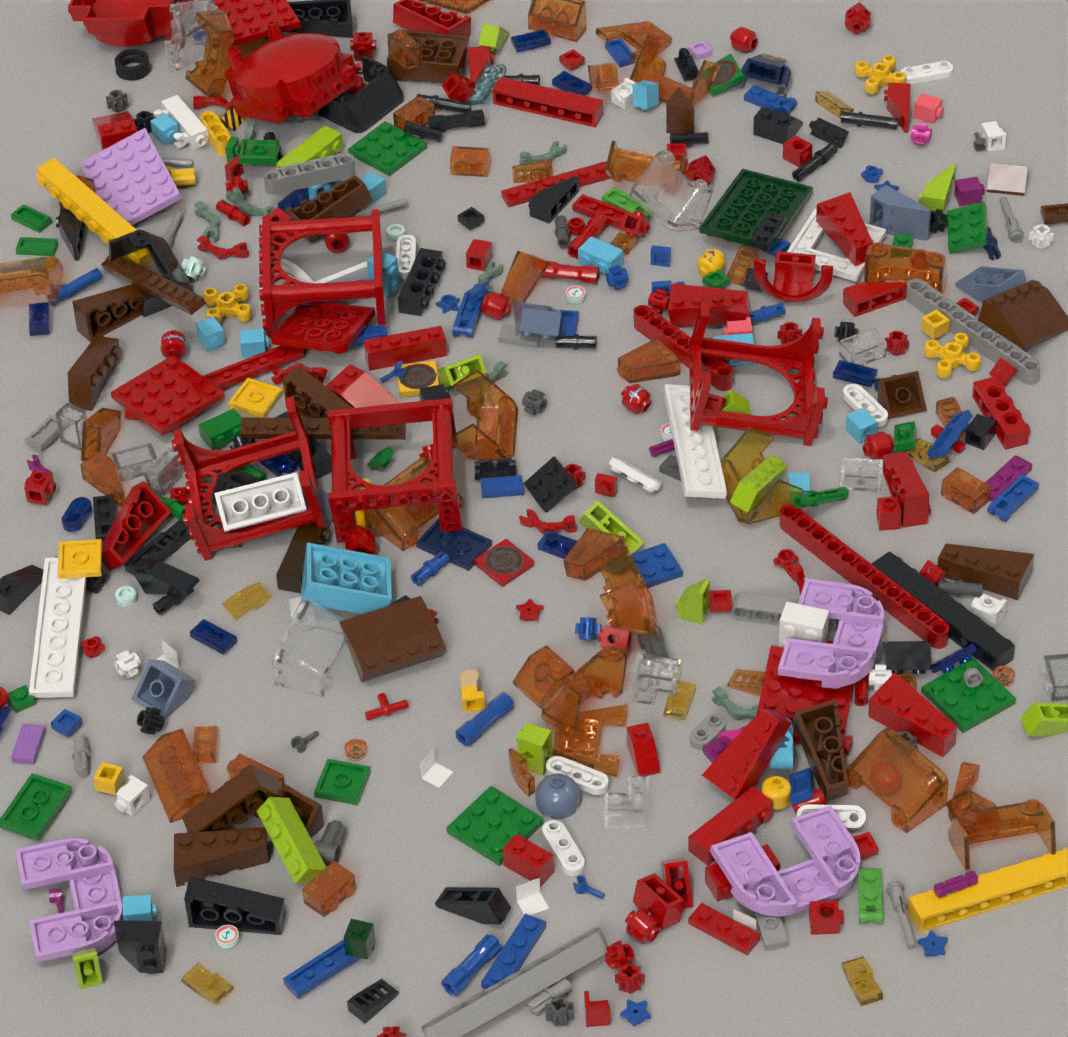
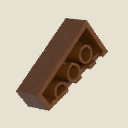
M355 175L333 186V190L322 191L317 194L318 197L310 201L305 199L300 202V206L293 209L289 207L285 211L292 217V221L350 217L373 199L365 183ZM323 234L312 235L305 238L310 243H312Z
M131 284L72 301L77 331L91 343L96 335L104 336L142 316L143 297L151 294Z
M96 335L67 372L69 408L93 410L117 360L121 356L122 350L119 347V339Z
M300 365L283 378L285 398L293 396L300 416L303 418H328L329 410L352 408Z
M945 543L938 557L937 565L947 572L944 578L957 582L958 580H963V582L982 583L983 590L1018 600L1032 573L1034 554Z
M837 699L794 712V728L825 800L829 801L847 795L849 783Z
M250 764L232 779L226 781L215 792L209 794L199 804L192 807L182 816L188 833L229 830V826L232 824L246 822L248 820L247 816L256 812L269 797L285 798L276 777Z
M265 827L174 834L173 870L176 887L185 885L184 882L189 881L190 876L205 879V876L216 873L219 876L227 874L231 869L238 868L243 870L269 863V844Z

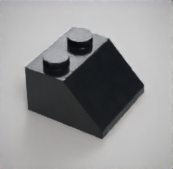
M761 107L754 116L753 135L783 144L798 132L803 125V121L796 117Z
M883 641L884 665H886V670H892V674L894 672L896 674H903V670H912V674H925V670H931V646L929 642Z
M114 920L119 953L139 973H163L167 949L162 921Z

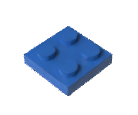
M665 543L626 555V560L631 561L629 567L643 589L683 577V570Z

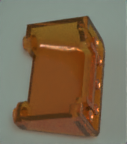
M223 10L196 12L195 21L202 24L201 28L204 31H208L203 60L195 62L196 67L194 70L186 71L185 79L207 97H218L223 94L226 88L227 77L224 71L229 69L230 65L226 54L227 49L233 47V28L229 15Z
M879 242L873 243L867 248L864 282H887L888 280L905 282L907 284L909 280L917 278L944 294L947 285V267L944 255L938 252Z
M53 256L0 263V293L34 289L36 296L42 293L48 297L49 302L57 301L63 276V266L60 260Z
M426 457L418 459L383 486L399 485L417 478L426 471L432 461ZM424 480L421 483H428L431 481ZM457 491L461 511L464 507V499ZM437 503L367 510L369 527L404 552L416 544L418 529L438 514Z
M608 645L601 649L568 677L543 705L542 719L573 736L578 733L581 723L578 722L579 708L591 695L602 699L604 694L608 693L618 698L623 693L628 651L617 645Z
M887 727L879 732L847 767L848 786L858 789L865 785L891 807V820L893 824L901 828L905 833L917 827L947 804L948 779L945 773L891 728Z

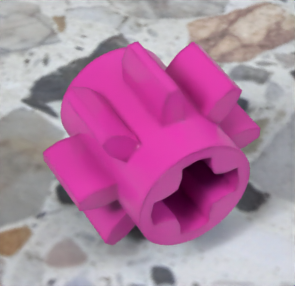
M918 122V126L913 125L911 139L915 140L914 144L924 146L925 142H930L932 128H928V124Z

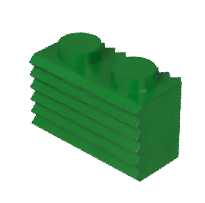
M233 408L198 424L200 437L211 450L229 444V442L232 443V439L241 435V415Z

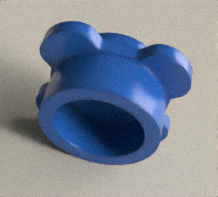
M869 165L866 166V170L861 173V176L868 183H876L879 181L880 175L883 174V170Z

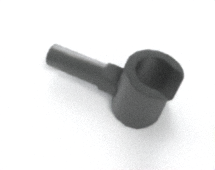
M975 132L974 149L976 151L986 149L984 146L985 138L981 139L979 133Z
M314 731L304 738L295 736L291 740L292 748L296 747L299 753H303L306 750V744L319 735L318 731Z

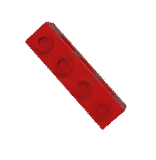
M996 376L973 382L972 398L985 417L996 420L995 435L1003 448L1007 450L1027 445L1028 437L1031 434L1030 426L1022 419L1020 410L1016 409L1013 399L1005 392L1004 385L1000 384Z

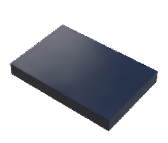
M439 518L416 542L417 548L434 556L443 551L444 554L446 553L449 556L450 563L467 571H470L474 566V559L488 551L492 546L491 539L464 527L460 531L441 532Z

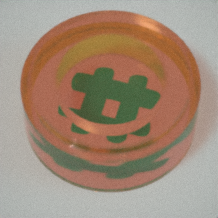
M998 666L993 670L992 676L1004 687H1009L1014 683L1015 672L1008 666Z
M351 739L345 744V755L348 759L358 761L367 755V745L363 740Z

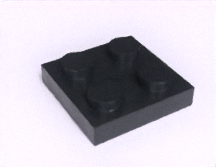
M555 456L523 483L546 513L577 486V483Z

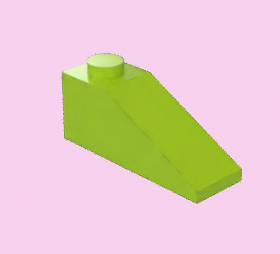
M956 164L950 165L926 184L924 192L920 191L919 203L935 212L936 209L943 210L944 214L955 181Z
M598 500L579 520V523L594 537L625 555L635 553L644 544L641 538Z
M1035 702L1020 717L1027 735L1047 737L1067 732L1068 704Z

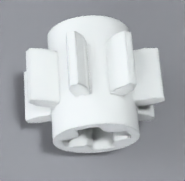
M1043 224L1033 227V230L1029 233V240H1032V245L1039 249L1050 246V242L1054 238L1051 228Z
M127 650L116 655L118 660L114 662V666L120 676L126 675L127 678H131L139 673L137 668L141 666V661L135 652L129 653Z
M875 664V669H871L869 672V685L874 686V691H877L891 677L892 670H886V665Z

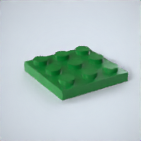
M384 121L349 147L348 153L363 163L391 176L427 149V142L409 133H404L402 129Z
M974 658L921 686V693L951 720L962 733L1015 705L1016 698ZM968 668H976L983 676L980 685L976 687L967 686L963 676Z
M490 786L447 826V833L500 866L503 864V847L516 834L525 839L530 838L544 822L541 816Z

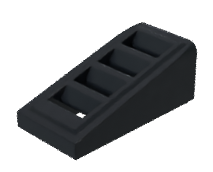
M380 979L352 996L347 1001L348 1011L363 1023H366L398 996L399 992L383 979ZM383 988L388 993L384 994L380 989ZM375 993L380 996L379 999L374 996Z

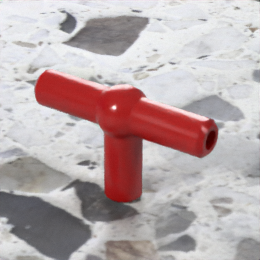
M380 693L377 698L381 707L365 712L366 720H371L381 716H390L394 712L408 708V701L405 699L389 704L386 695Z

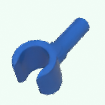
M396 362L394 370L380 378L381 382L383 383L394 376L403 377L407 367L401 368L403 362Z
M582 875L577 876L579 884L573 882V887L577 894L587 892L601 899L605 896L604 893L588 886L586 878Z

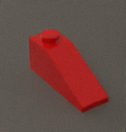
M489 46L467 47L470 81L475 91L472 95H476L491 72V64H494L493 53H490Z
M888 83V90H884V101H887V110L893 118H898L897 124L902 131L908 133L911 84Z
M861 282L843 289V304L854 317L905 300L907 284L905 282Z

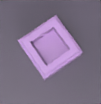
M704 40L688 46L689 53L696 60L713 55V50Z

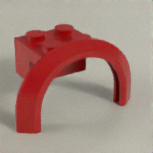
M777 251L773 285L769 282L766 275V259L754 258V277L760 288L776 299L786 302H806L819 297L829 288L832 282L834 266L822 265L820 280L812 288L816 255Z

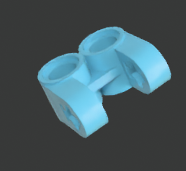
M791 723L790 729L787 730L770 760V769L793 770V723Z

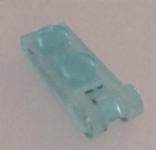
M500 64L496 67L488 66L474 89L475 92L468 99L472 105L484 104L489 100L492 89L501 75L506 74V66Z

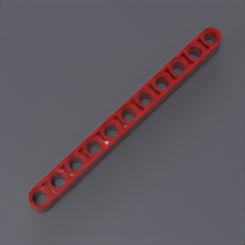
M785 504L780 508L779 526L785 533L849 583L872 592L873 598L877 601L880 600L886 612L923 641L929 642L931 647L942 649L948 645L949 624L800 508H796L793 504Z

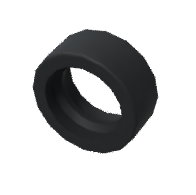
M140 49L124 50L114 59L116 74L124 80L132 81L144 78L150 71L148 55ZM129 63H140L139 65H136V66H131V67L125 66L126 64H129Z

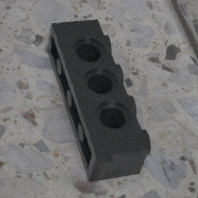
M420 248L398 296L399 313L422 316L424 309L428 308L429 298L434 294L435 284L439 283L440 273L445 269L446 261L443 259V251Z
M286 411L275 418H289V415ZM310 439L317 479L332 472L331 454L315 439ZM296 450L286 453L292 464H296L303 471L301 451Z

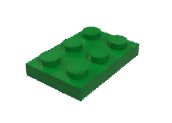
M985 202L974 203L947 211L949 224L948 250L950 254L988 245L987 207Z
M31 773L1 816L0 828L39 841L72 793L71 786Z

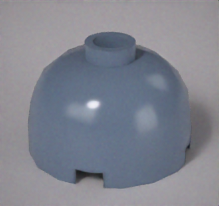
M556 773L546 776L536 789L535 801L537 809L544 816L545 813L551 815L552 819H564L572 816L576 812V808L581 804L579 786L571 777L565 774Z

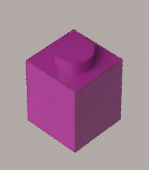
M978 177L955 180L954 196L959 207L982 202V195L985 194L984 185L980 184Z

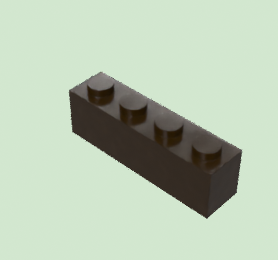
M326 519V526L318 528L316 522L297 527L276 574L279 590L301 594L307 543L324 546L325 541L329 540L330 529H328Z

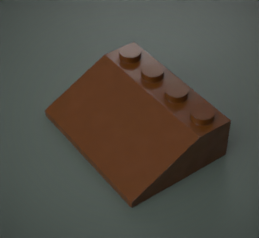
M399 29L387 57V67L395 79L444 83L453 72L462 77L470 38L465 35Z
M1031 280L983 300L978 321L1022 349L1068 330V316L1049 289L1036 280Z
M421 596L339 621L361 682L442 657L446 650L440 631Z

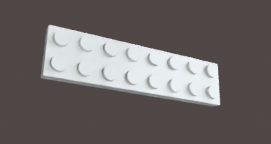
M664 384L663 392L684 496L725 499L727 490L713 427L700 425L698 431L690 430V386Z
M45 558L29 687V695H33L34 698L74 697L87 577L59 579L58 558Z

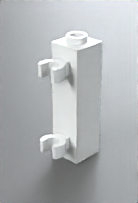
M178 95L162 100V110L158 109L153 112L156 118L166 113L178 123L179 133L173 135L178 141L174 143L177 148H183L187 143L192 150H196L210 144L208 129Z

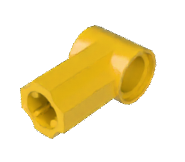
M166 166L176 186L196 185L194 168L174 170L172 167Z

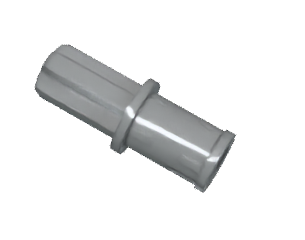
M77 736L73 740L74 752L72 758L75 761L77 774L82 775L88 773L90 752L88 751V739L84 737L83 743V736Z
M563 978L552 987L545 988L542 994L528 1003L530 1012L538 1014L545 1009V1004H550L552 997H563L568 992H571L572 986L570 982Z

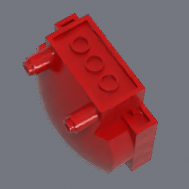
M71 0L68 5V12L71 14L73 22L83 21L88 34L91 33L98 41L104 44L121 47L135 46L150 42L164 35L169 46L177 47L181 42L179 32L187 11H191L194 8L195 2L194 0Z
M275 20L268 22L265 28L270 41L253 50L244 59L237 46L227 49L226 55L231 67L224 72L233 94L231 101L238 116L280 124L292 115L307 118L359 82L352 54L341 53L338 41L335 38L317 33H296L283 36L280 25Z

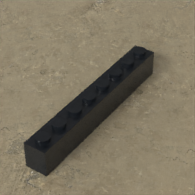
M889 551L871 563L949 624V639L994 673L1013 660L1015 645L1009 639H1006L977 615L967 610L961 603L951 598L948 593L935 586L932 581L919 574L916 569L903 562L900 557L895 556Z

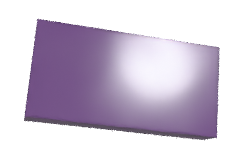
M22 725L11 756L12 762L35 763L45 733L44 726Z

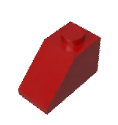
M649 723L626 727L627 747L638 777L660 773L655 740Z
M679 858L661 861L663 881L685 900L683 909L693 907L687 860Z

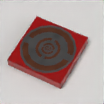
M504 539L475 558L474 565L503 587L532 568L534 560L509 540Z

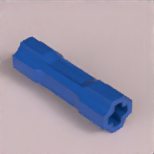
M505 692L496 696L485 709L473 719L466 721L455 731V737L459 743H462L464 746L472 744L481 736L484 730L514 708L513 699Z
M486 934L466 959L448 973L441 981V985L448 994L458 996L469 984L472 977L502 950L499 939L494 935Z

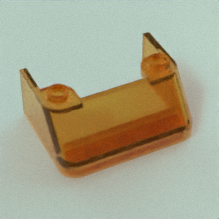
M647 34L630 80L635 83L643 80L657 82L659 101L667 103L675 90L681 87L692 106H694L710 91L720 64L704 60L692 87L685 86L663 76L666 70V63L657 55L664 39Z
M612 140L605 171L611 177L610 180L615 182L626 180L663 188L668 193L677 194V191L682 190L689 163L684 155H682L681 161L619 149L616 141Z
M477 369L456 382L453 386L467 398V411L477 419V424L472 423L452 435V445L471 460L493 459V461H497V459L512 458L515 454L518 407L509 395Z
M626 546L596 559V563L605 579L606 585L603 586L605 593L601 594L600 598L608 612L606 616L610 626L650 637L658 634L653 597L628 547Z
M1035 799L988 809L959 812L954 816L948 830V840L965 870L970 869L969 844L1037 832L1051 855L1056 854L1055 821L1044 804Z

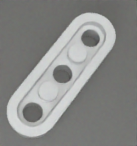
M940 61L906 67L900 72L906 75V83L916 84L951 77L953 75V65L948 61Z
M402 235L397 239L396 258L398 259L399 277L403 279L407 278L416 258V238L412 235Z
M849 384L844 387L843 399L855 411L864 408L878 422L877 427L886 425L888 422V412L870 394L857 384Z
M612 456L608 463L611 465L610 469L618 474H622V472L627 474L626 478L634 483L639 481L643 484L642 488L649 492L659 491L663 484L618 457Z
M561 756L551 757L546 762L547 775L556 773L568 775L577 783L580 790L593 795H601L609 788L608 777L602 772Z
M803 805L798 809L796 817L830 805ZM831 805L847 830H856L864 825L866 814L861 807L856 805ZM856 815L858 821L852 822L849 817Z
M558 820L546 822L542 827L543 839L562 871L568 876L582 874L585 870V859L564 824Z

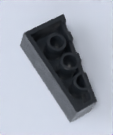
M350 0L288 2L300 20L301 25L300 28L289 30L288 32L317 33L353 38Z
M192 876L189 877L184 897L189 927L217 930L223 925H232L239 932L281 935L286 916L284 898Z

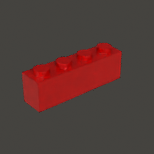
M442 326L364 340L365 359L369 371L393 367L398 361H402L403 364H409L447 356L446 337Z
M754 786L688 836V851L709 866L716 861L710 852L711 846L750 832L754 833L756 828L763 823H767L772 818L773 801Z

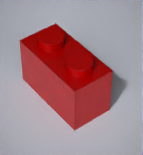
M516 834L503 847V865L529 881L540 878L541 887L554 873V855Z
M655 873L637 880L633 903L640 909L644 908L656 916L660 921L659 926L661 929L680 922L685 901Z

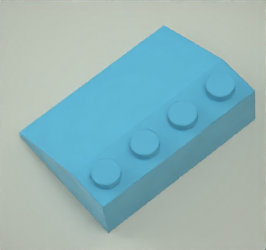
M307 543L301 586V603L359 614L368 613L390 605L392 594L391 559L389 557Z

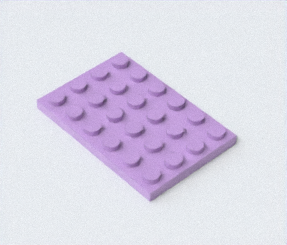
M146 128L135 132L133 135L120 140L118 143L80 163L94 193L131 225L182 199Z

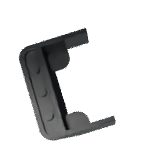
M365 55L362 57L364 81L369 83L354 95L345 91L318 110L319 116L354 133L367 131L404 101V93L388 67Z
M136 230L109 241L110 261L146 248L163 277L193 292L191 282L164 238L144 230ZM153 295L143 297L142 316L147 317L172 307V305Z

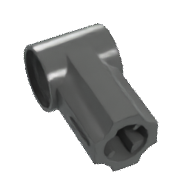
M660 626L638 630L639 645L641 649H645L651 666H656V668L663 667L669 662V655L664 645Z
M333 820L328 822L321 840H317L314 844L324 863L336 865L339 860L340 846L347 833V826L343 825L341 821Z

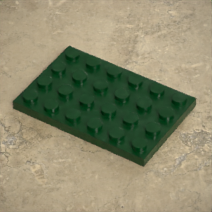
M742 168L700 225L699 233L750 246V239L764 220L767 211L774 212L775 215L779 216L780 214L787 215L784 228L768 250L772 252L813 194V187Z

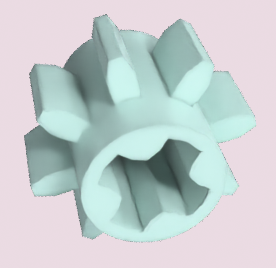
M190 256L189 260L184 258L181 264L185 274L194 279L198 275L203 276L206 270L202 266L204 261Z

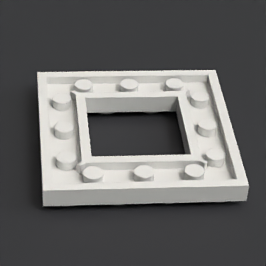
M814 209L787 252L816 255L815 270L821 271L822 265L834 266L833 275L857 282L870 261L854 266L848 258L845 259L814 250L825 232L816 222L817 209ZM865 223L873 241V257L886 236V229Z

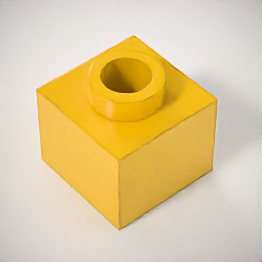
M937 309L921 318V330L933 340L949 332L950 319Z
M104 762L101 763L93 778L96 791L113 795L118 793L125 780L123 767Z

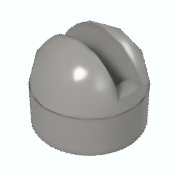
M968 668L964 672L963 677L967 686L976 687L981 684L983 676L978 669Z

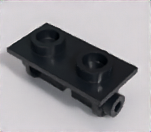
M681 48L678 57L674 58V61L683 80L702 78L692 55H689V50Z
M819 117L809 124V128L812 130L811 135L828 143H833V145L835 144L839 148H842L849 134V131Z
M512 458L497 459V463H493V459H478V461H474L475 480L516 476V460H512Z

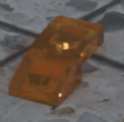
M510 748L509 766L511 774L519 788L529 797L535 793V778L527 772V760L513 748Z

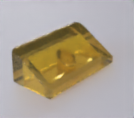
M816 91L815 102L840 119L842 111H854V108L830 92Z

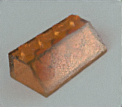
M183 728L161 735L142 756L170 823L181 820L182 816L192 807L211 794Z

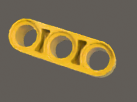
M205 111L200 115V121L208 129L209 143L217 155L226 156L225 147L231 135L215 112Z

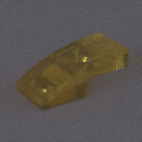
M918 438L916 440V448L907 451L912 459L933 472L950 463L948 455L943 458L930 459L926 453L933 443Z
M258 582L237 592L222 603V605L237 621L252 607L258 610L272 595Z
M674 680L670 695L668 694L663 716L685 720L693 701L696 684Z
M864 956L841 963L846 979L861 1006L883 1000V991L873 978V970Z
M199 962L181 979V982L192 991L216 1005L234 989L217 972L213 975Z

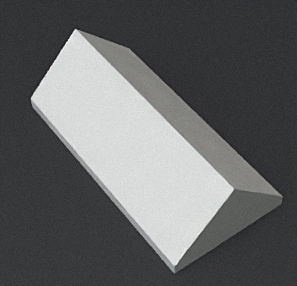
M297 472L214 493L224 532L307 511Z

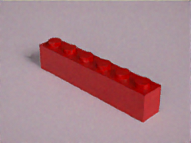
M500 77L492 89L493 104L595 128L604 115L603 100L505 77Z

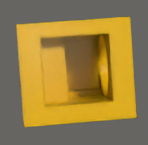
M473 669L464 670L460 674L463 712L482 711L485 709L484 691H479V673Z

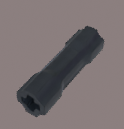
M483 109L461 114L427 117L428 127L442 131L450 128L485 125Z

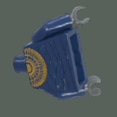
M760 54L745 61L741 68L744 77L779 84L780 86L776 88V94H784L783 97L786 98V87H788L791 77V70L786 65V59ZM745 80L739 82L740 89L744 88Z

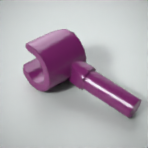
M32 455L33 461L27 459L31 471L39 470L52 473L40 464L37 455Z
M49 889V902H57L58 913H64L62 890Z

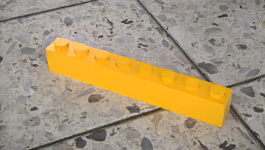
M54 157L37 168V183L44 187L53 198L58 199L66 209L75 214L78 220L83 221L92 232L100 236L104 243L109 244L110 240L136 231L130 223ZM146 248L123 256L143 267L154 262Z
M1068 847L1031 860H1024L1012 866H1005L999 870L979 874L977 884L972 886L966 885L967 888L951 894L947 892V895L941 898L936 896L934 890L917 893L909 897L908 913L920 933L1068 887Z

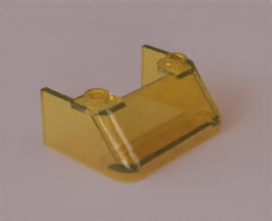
M751 427L744 432L720 460L727 490L726 499L737 520L744 524H752L779 517L780 508L785 504H793L795 495H801L804 492L802 488L778 479L748 513L730 503L738 483L765 460L762 452L774 440L773 436Z

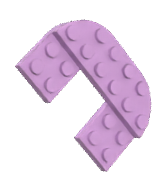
M806 578L798 604L829 610V619L840 620L833 644L787 638L778 666V675L822 681V687L832 689L856 683L871 671L875 663L884 631L883 606L880 600L877 601L873 598L872 592L860 586Z
M831 805L791 819V827L812 857L811 860L777 871L752 832L711 846L710 852L732 885V895L742 905L763 915L788 916L809 909L810 901H832L843 896L851 889L860 866V852L855 840Z
M67 838L15 849L23 890L69 880L75 907L73 911L29 920L37 963L69 956L74 952L94 947L97 954H99L116 940L114 920L124 921L123 905L113 860L103 847L91 845L89 840Z

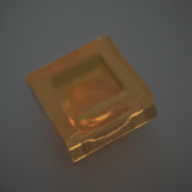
M618 232L611 245L623 249V253L629 254L636 244V237Z

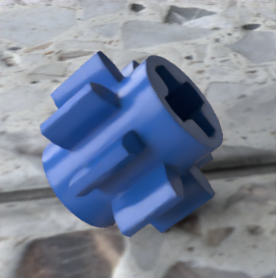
M619 265L610 267L609 273H606L608 286H614L615 290L626 287L625 283L629 282L627 270L625 268L620 269Z
M580 617V623H575V634H579L580 640H596V635H599L601 630V624H596L597 618Z

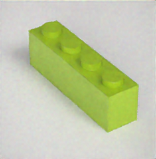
M324 125L279 160L276 168L335 155L343 149L342 133Z
M770 455L738 483L730 503L748 513L780 485L788 465L779 457Z
M269 797L257 810L263 825L294 883L315 885L327 872L326 865L290 798Z

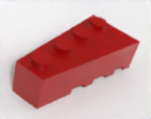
M400 0L393 4V23L407 30L470 36L471 34L470 16L465 15L463 18L457 16V12L450 11V13L441 11L440 7H426V3L416 0Z
M851 192L818 203L816 222L853 265L857 266L871 261L873 241Z
M671 283L668 313L670 322L676 327L695 326L701 302L709 303L707 325L727 324V321L746 320V317H751L748 291Z
M907 451L882 455L881 470L891 497L899 498L902 527L927 524L928 515H931L930 494L918 474L913 460L910 459Z
M145 481L131 488L103 542L102 562L110 571L123 565L172 512Z
M895 672L869 699L868 717L895 732L908 731L913 737H917V744L937 755L944 757L956 744L957 726Z
M761 709L705 770L702 776L732 798H739L751 787H756L792 722L776 711Z

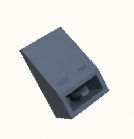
M887 185L871 196L870 225L886 229V234L894 235V233L914 235L913 239L929 240L931 209Z

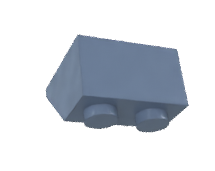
M149 659L132 699L145 707L160 709V715L168 718L188 700L196 679L164 660Z

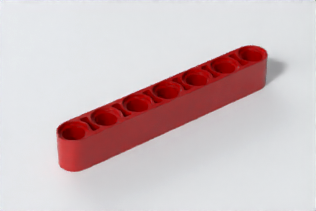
M646 305L636 306L633 310L634 328L689 368V344L691 337ZM701 355L702 371L711 372V385L719 391L730 390L733 386V368L720 358Z

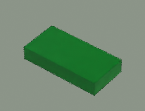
M24 204L11 214L12 220L38 233H41L52 224L51 217Z
M20 237L15 249L16 254L54 257L58 241L51 238Z

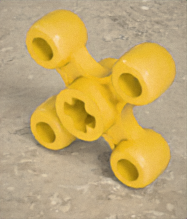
M892 55L884 56L882 61L875 63L873 67L869 66L866 61H858L855 64L854 71L857 77H870L865 81V91L868 94H876L879 91V87L886 86L888 82L906 83V75L903 72L891 73L896 67V59Z
M237 284L233 289V293L222 292L218 294L215 288L204 290L203 298L207 303L206 305L217 306L206 311V319L214 316L220 324L222 317L231 318L236 315L241 322H247L252 318L251 307L248 304H238L249 298V289L245 284Z
M957 333L953 338V342L947 343L944 347L940 346L936 340H928L924 345L926 357L931 359L940 357L943 359L936 365V374L940 378H949L952 369L958 368L961 364L965 365L969 371H977L981 367V356L978 353L965 354L963 352L969 345V337L965 333Z

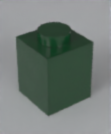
M356 919L350 920L343 937L346 955L368 959L375 943L373 923Z

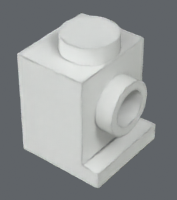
M626 77L622 84L611 90V102L624 110L633 105L632 84H635V82Z
M996 121L982 123L980 137L986 140L984 146L987 152L1005 149L1006 132L999 128Z
M983 593L980 598H974L971 609H973L974 615H977L990 627L996 628L1005 616L1007 600L1002 599L1000 601Z
M130 775L128 777L129 782L116 793L117 800L114 804L120 812H126L133 816L151 799L148 785Z

